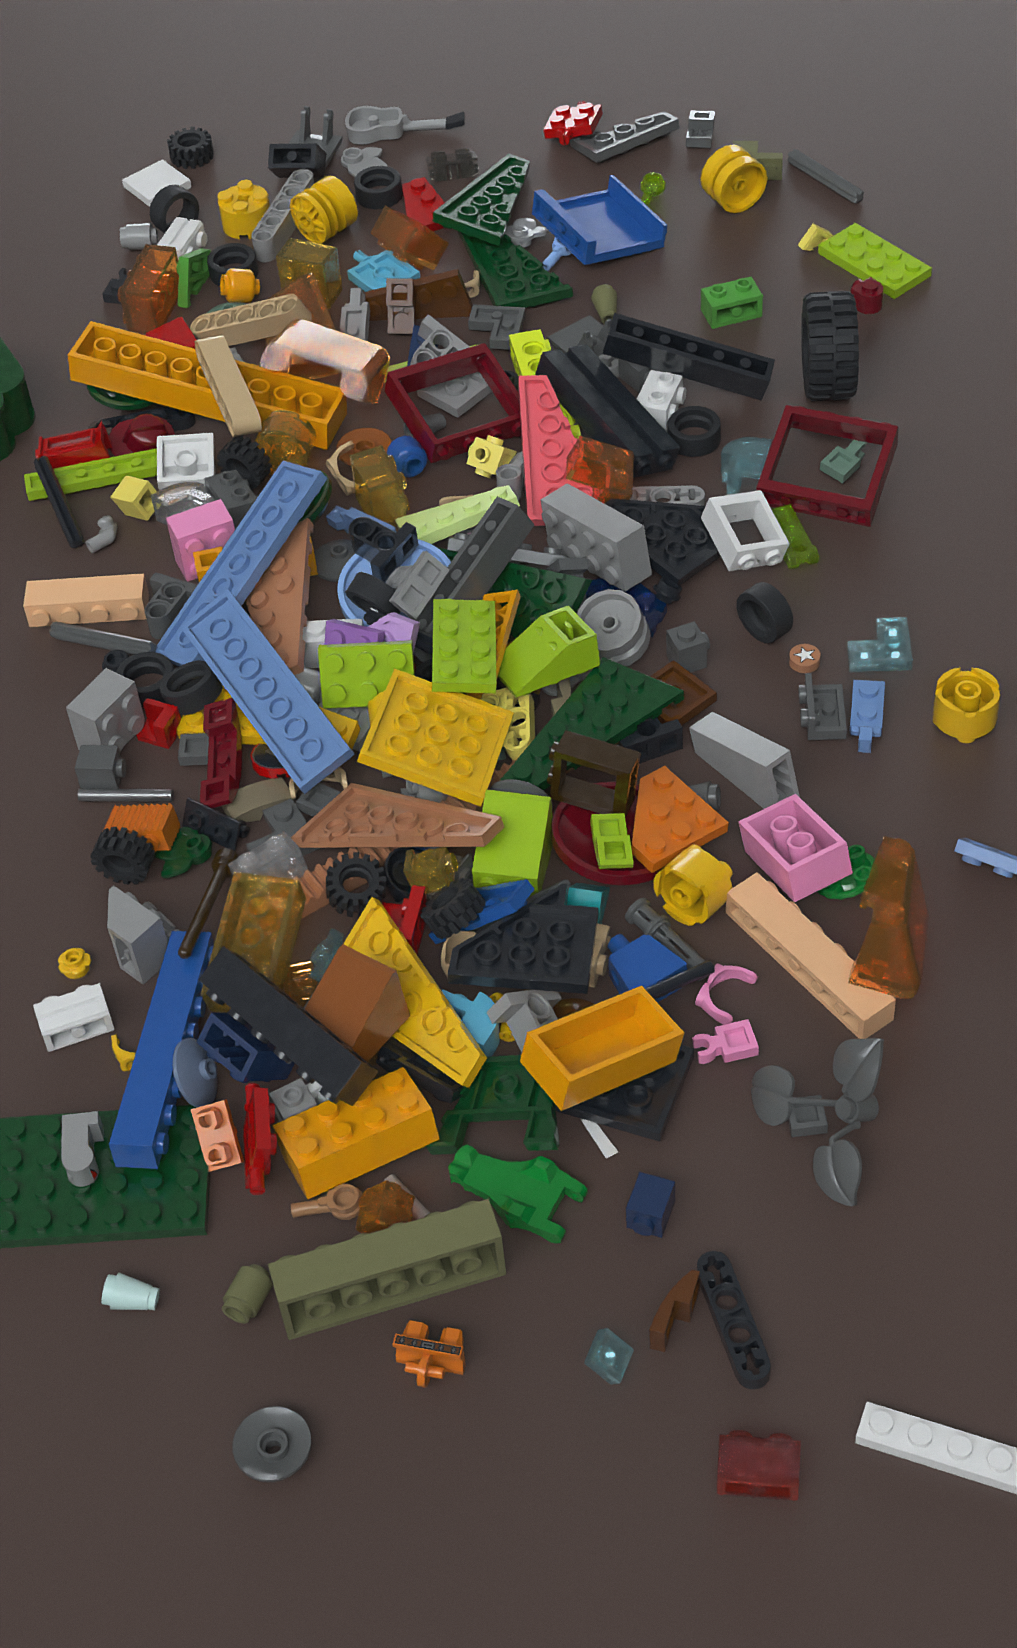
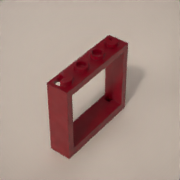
M485 343L387 372L384 391L414 438L426 451L430 463L448 460L453 456L468 452L476 437L486 440L487 436L491 435L505 440L521 436L519 392ZM480 372L509 417L437 439L407 393Z
M786 405L756 490L762 491L770 507L871 527L897 449L898 426L887 422L864 420L860 417L838 415L830 411L822 412L807 409L803 406ZM796 428L883 445L865 499L772 481L790 429Z

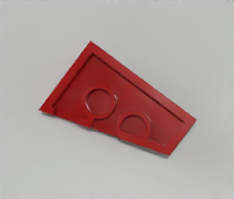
M425 177L416 178L402 184L410 239L443 229L442 225L432 222L433 212L445 202Z

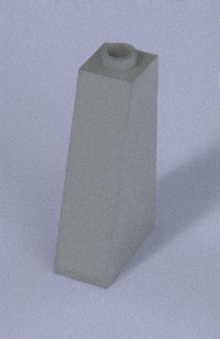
M711 712L689 727L695 753L763 809L794 794L800 797L789 749L714 712Z

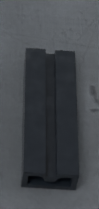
M587 344L569 347L567 353H563L560 349L542 352L535 375H547L560 404L627 479L667 471L673 468L680 446Z

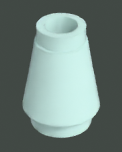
M118 1272L117 1276L108 1274L103 1288L102 1304L109 1305L110 1310L149 1309L155 1311L159 1300L160 1288L153 1287Z

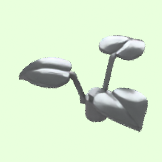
M882 1038L849 1039L837 1047L833 1058V1073L835 1079L843 1084L842 1093H844L838 1100L793 1097L792 1094L795 1088L793 1075L784 1067L776 1065L765 1066L759 1069L754 1074L751 1083V1095L755 1111L759 1118L768 1125L776 1126L785 1123L791 1114V1103L835 1107L836 1115L844 1122L849 1123V1125L829 1138V1146L818 1147L813 1158V1172L819 1187L832 1200L847 1206L857 1205V1191L862 1176V1160L857 1147L852 1142L839 1139L854 1129H860V1122L873 1121L878 1115L879 1105L873 1092L881 1070L884 1039Z

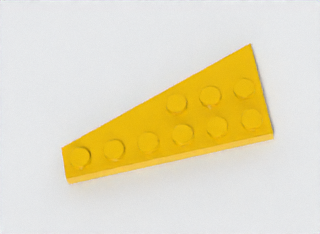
M371 897L345 940L344 945L397 971L410 1017L392 1036L460 1085L469 1088L485 1063L487 1056L378 899Z

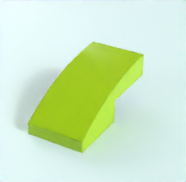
M625 813L592 814L590 823L599 869L633 868L630 835H627Z

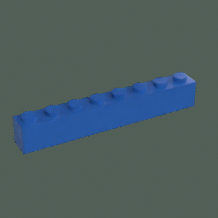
M187 931L171 932L109 1142L115 1167L158 1169L162 1154H167L169 1127L175 1125L177 1116L176 1101L177 1098H182L173 1073V1054L175 1047L181 1040L187 1038L198 1040L199 1017H204L205 995L209 990L199 981V978L219 953V947L214 946L211 932H201L194 950L188 959H182L178 955V949Z

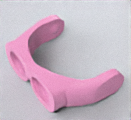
M717 963L714 966L715 972L709 975L707 983H704L700 989L695 1005L701 1007L717 1022L725 1025L732 1023L733 1017L713 1004L709 994L711 988L731 978L755 984L758 976L753 971L743 967L723 966Z

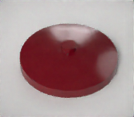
M599 782L594 784L615 790L616 782ZM636 785L635 800L625 818L627 835H630L631 846L639 785ZM564 802L559 803L552 819V844L559 858L574 872L604 884L634 885L653 880L661 870L659 869L651 873L634 856L633 868L599 869L590 820L592 814L600 813Z

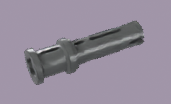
M647 898L636 900L628 908L625 920L631 925L635 924L644 932V935L652 936L687 963V969L705 962L687 942L671 929L670 920L664 915L660 916L651 908V902ZM676 945L678 948H680L689 957V959H687L674 946ZM706 977L697 980V982L704 980Z

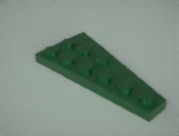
M508 153L433 212L432 222L438 223L444 228L462 232L468 237H476L500 246L528 175L530 161Z
M458 231L475 269L478 270L480 279L493 306L527 308L573 297V288L569 284H562L559 281L558 275L554 272L549 273L543 268V263L522 246H515L511 242V237L507 234H504L500 246L476 237H468Z
M437 547L450 561L458 553V551ZM508 562L487 594L518 589L521 597L510 632L511 636L517 638L541 615L568 605L576 613L592 579ZM508 602L500 603V604H501V606L503 607V606H505L506 604H508Z
M603 657L600 660V665L593 668L500 781L507 779L521 780L545 790L551 786L547 784L548 774L553 765V761L549 760L551 747L555 741H560L565 730L616 744L636 731L637 725L649 717L652 719L662 714V709L672 702L676 705L684 700V690ZM567 761V770L572 767L576 770L582 766Z

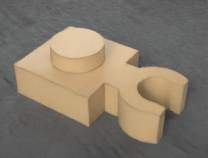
M597 924L589 987L595 988L599 975L604 976L607 970L608 956L604 954L611 940V937L608 936L610 926Z

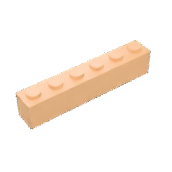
M756 872L728 891L726 914L859 1039H867L894 1020L896 999L887 987L877 983L863 965L857 964L852 960L839 943H834L828 938L816 922H811L804 916L797 904L793 901H788L779 893L773 882L766 881Z

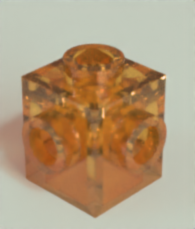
M388 1180L368 1188L359 1200L360 1210L355 1229L361 1233L370 1234L387 1229L395 1223L411 1222L415 1196L403 1190L397 1183Z

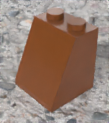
M344 944L338 948L305 1007L310 1014L367 1062L410 1017L397 971Z

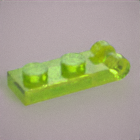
M791 504L771 509L790 543L783 557L787 567L794 569L798 568L799 564L807 562L809 565L818 563V550L815 545H812Z

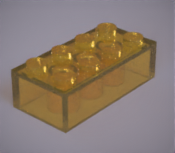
M234 872L209 965L222 947L225 946L243 956L283 990L306 902V895L300 881L297 879ZM203 984L201 996L209 1011L228 1012L231 1008L226 1003L221 1006L206 995L209 988Z

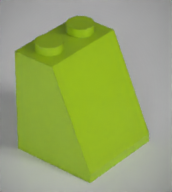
M486 789L482 812L500 816L504 828L485 847H476L472 868L473 885L475 888L527 879L535 889L530 895L532 896L542 890L553 847L551 839L553 819L551 797Z

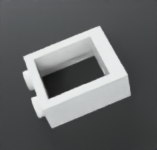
M761 490L708 499L701 519L728 571L748 570L752 567L773 566L781 563L790 543ZM753 519L765 542L741 545L730 523Z

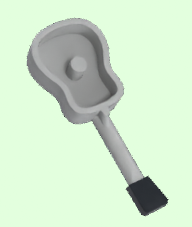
M360 106L348 112L345 124L349 141L354 144L363 145L384 139H398L404 131L445 128L447 130L462 127L465 124V112L448 116L446 119L410 121L407 115L402 114V110L399 107L378 108L374 106Z

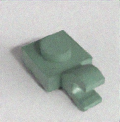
M853 440L846 449L837 446L820 462V470L839 482L844 483L860 467L861 459L865 456V453L861 450L866 446V443Z

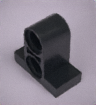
M368 517L355 518L349 525L353 551L370 561L372 576L383 582H386L391 573L400 567L418 546L416 527L408 522L397 533Z
M649 717L637 725L636 731L619 741V746L641 752L639 764L683 749V727L678 719L661 724L657 717L654 719Z

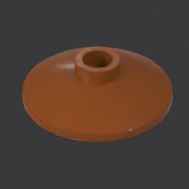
M359 428L343 435L337 443L336 450L343 444L352 441L355 446L350 451L342 454L339 459L349 466L370 467L387 459V448L392 440L388 434L379 429Z

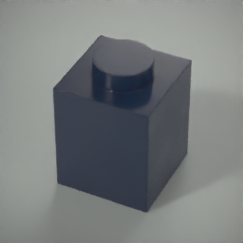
M639 1172L626 1207L627 1228L643 1236L654 1235L662 1238L675 1204V1181Z

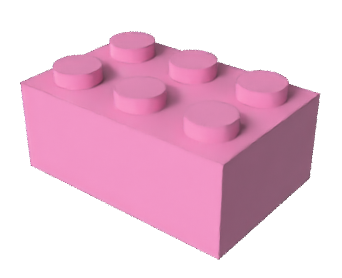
M796 794L738 821L745 852L794 902L853 873L847 842Z

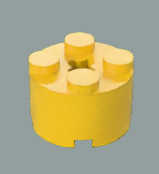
M242 180L236 186L218 193L219 211L225 234L235 239H240L239 235H248V239H252L251 234L270 207L269 197L264 188L254 185L250 180Z
M960 667L945 672L937 681L933 723L947 735L957 738L961 743L967 744L974 742L976 738L988 734L995 727L1000 702L998 681L987 671L971 667V671H960Z
M692 844L656 874L653 883L654 891L657 897L661 894L666 902L662 907L672 918L684 925L693 926L695 923H704L726 903L727 893L732 889L730 878L733 874L726 862L718 861L700 846Z

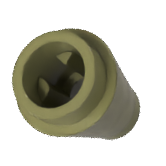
M607 284L597 286L593 291L591 300L601 322L604 324L605 321L613 318L614 312L617 313V292L612 286Z

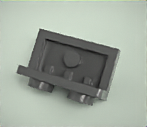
M805 673L804 685H799L798 696L799 704H805V708L800 709L801 727H807L808 740L846 739L847 728L842 684L812 685V674Z

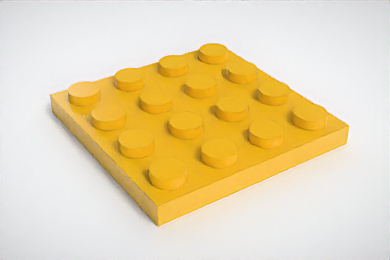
M394 668L357 762L481 807L514 712L460 692H432V682Z

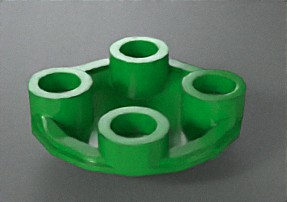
M850 846L848 851L853 873L817 892L828 899L841 900L854 897L866 891L874 883L878 874L876 860L872 855L866 853L863 846Z

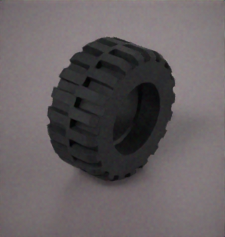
M849 291L810 292L803 298L801 317V349L805 395L812 401L850 399L856 395L859 374L858 319L854 295Z

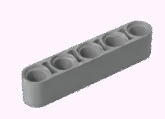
M299 169L290 175L253 230L251 237L257 261H273L297 226L291 216L290 202L295 195L301 193L306 188H311L314 184L313 173L310 170Z

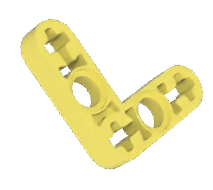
M506 687L496 690V694H482V698L479 700L514 712L503 745L508 756L512 760H517L535 739L534 700L531 693L516 698ZM518 700H519V705H520V706H519V707H516L515 704H517V702H518ZM522 718L525 719L523 723L512 726L515 721Z

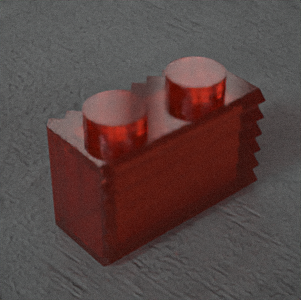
M734 1430L729 1432L728 1435L720 1434L717 1494L797 1501L799 1494L801 1440H792L791 1436L783 1433H774L768 1438L752 1437L751 1433L743 1430Z

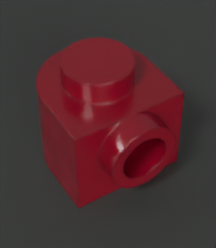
M872 277L864 281L858 279L851 287L850 293L854 295L857 311L863 314H875L882 309L884 288L881 283Z

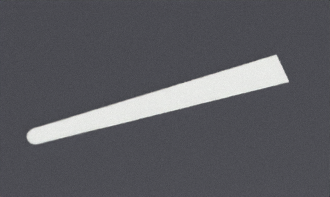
M581 1119L605 1158L618 1153L597 1123Z

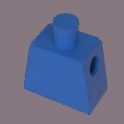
M618 934L607 945V948L612 952L608 958L609 977L619 994L641 985L644 989L687 970V963L650 935H642L630 943L623 934ZM677 990L668 993L660 998L655 999V1001L658 1003L659 1001L663 1000L664 998L676 992Z

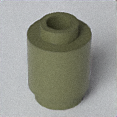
M256 1264L241 1266L223 1297V1313L230 1319L243 1324L248 1323L250 1318L256 1317L273 1287V1282L269 1278V1272Z

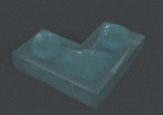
M907 617L876 618L877 640L847 642L849 672L912 670L913 660Z

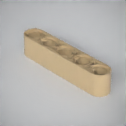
M288 294L202 314L194 319L190 330L198 340L223 335L228 346L302 330L311 322L312 314L295 294Z
M219 335L195 340V350L199 364L232 437L261 432L262 425L258 409L225 337Z

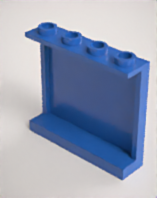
M614 175L609 176L608 189L560 200H554L544 189L534 192L532 214L584 265L664 248L667 224Z

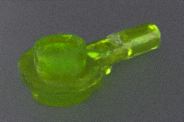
M652 172L643 177L640 185L643 195L640 200L649 206L653 196L663 193L666 183L661 174Z

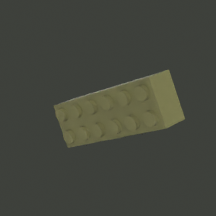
M489 1199L469 1201L455 1209L445 1212H432L418 1220L407 1223H395L384 1230L370 1234L361 1233L350 1240L333 1245L324 1244L313 1251L296 1256L287 1255L281 1257L276 1262L268 1264L288 1340L506 1275L502 1236Z

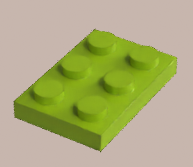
M412 640L318 646L322 705L324 709L367 707L370 700L386 690L394 668L415 676Z

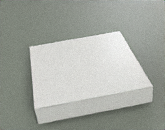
M163 159L122 179L124 188L149 207L154 196L168 185L177 184L186 190L192 187L189 178Z

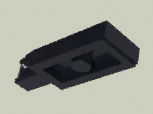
M389 1041L380 1048L376 1063L387 1072H393L404 1067L415 1085L432 1093L436 1099L451 1104L461 1098L459 1093L464 1086L414 1051L409 1053Z

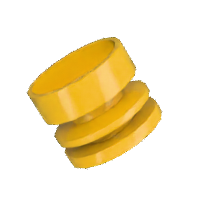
M325 176L314 183L311 188H306L301 193L295 195L290 202L291 216L300 233L314 244L324 243L336 235L337 232H341L356 222L358 216L357 205L352 193L340 179L334 176Z

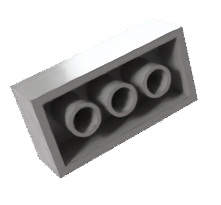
M568 483L540 499L543 511L542 519L546 526V540L549 547L562 549L561 555L568 556V558L587 557L588 571L590 573L596 574L609 584L623 591H627L652 575L644 525Z

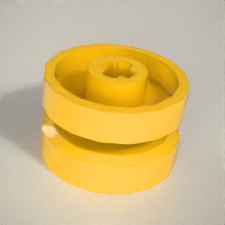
M728 145L717 150L707 160L701 174V185L704 191L713 200H716L724 210L731 213L743 212L752 207L760 199L767 183V172L762 164L737 145Z

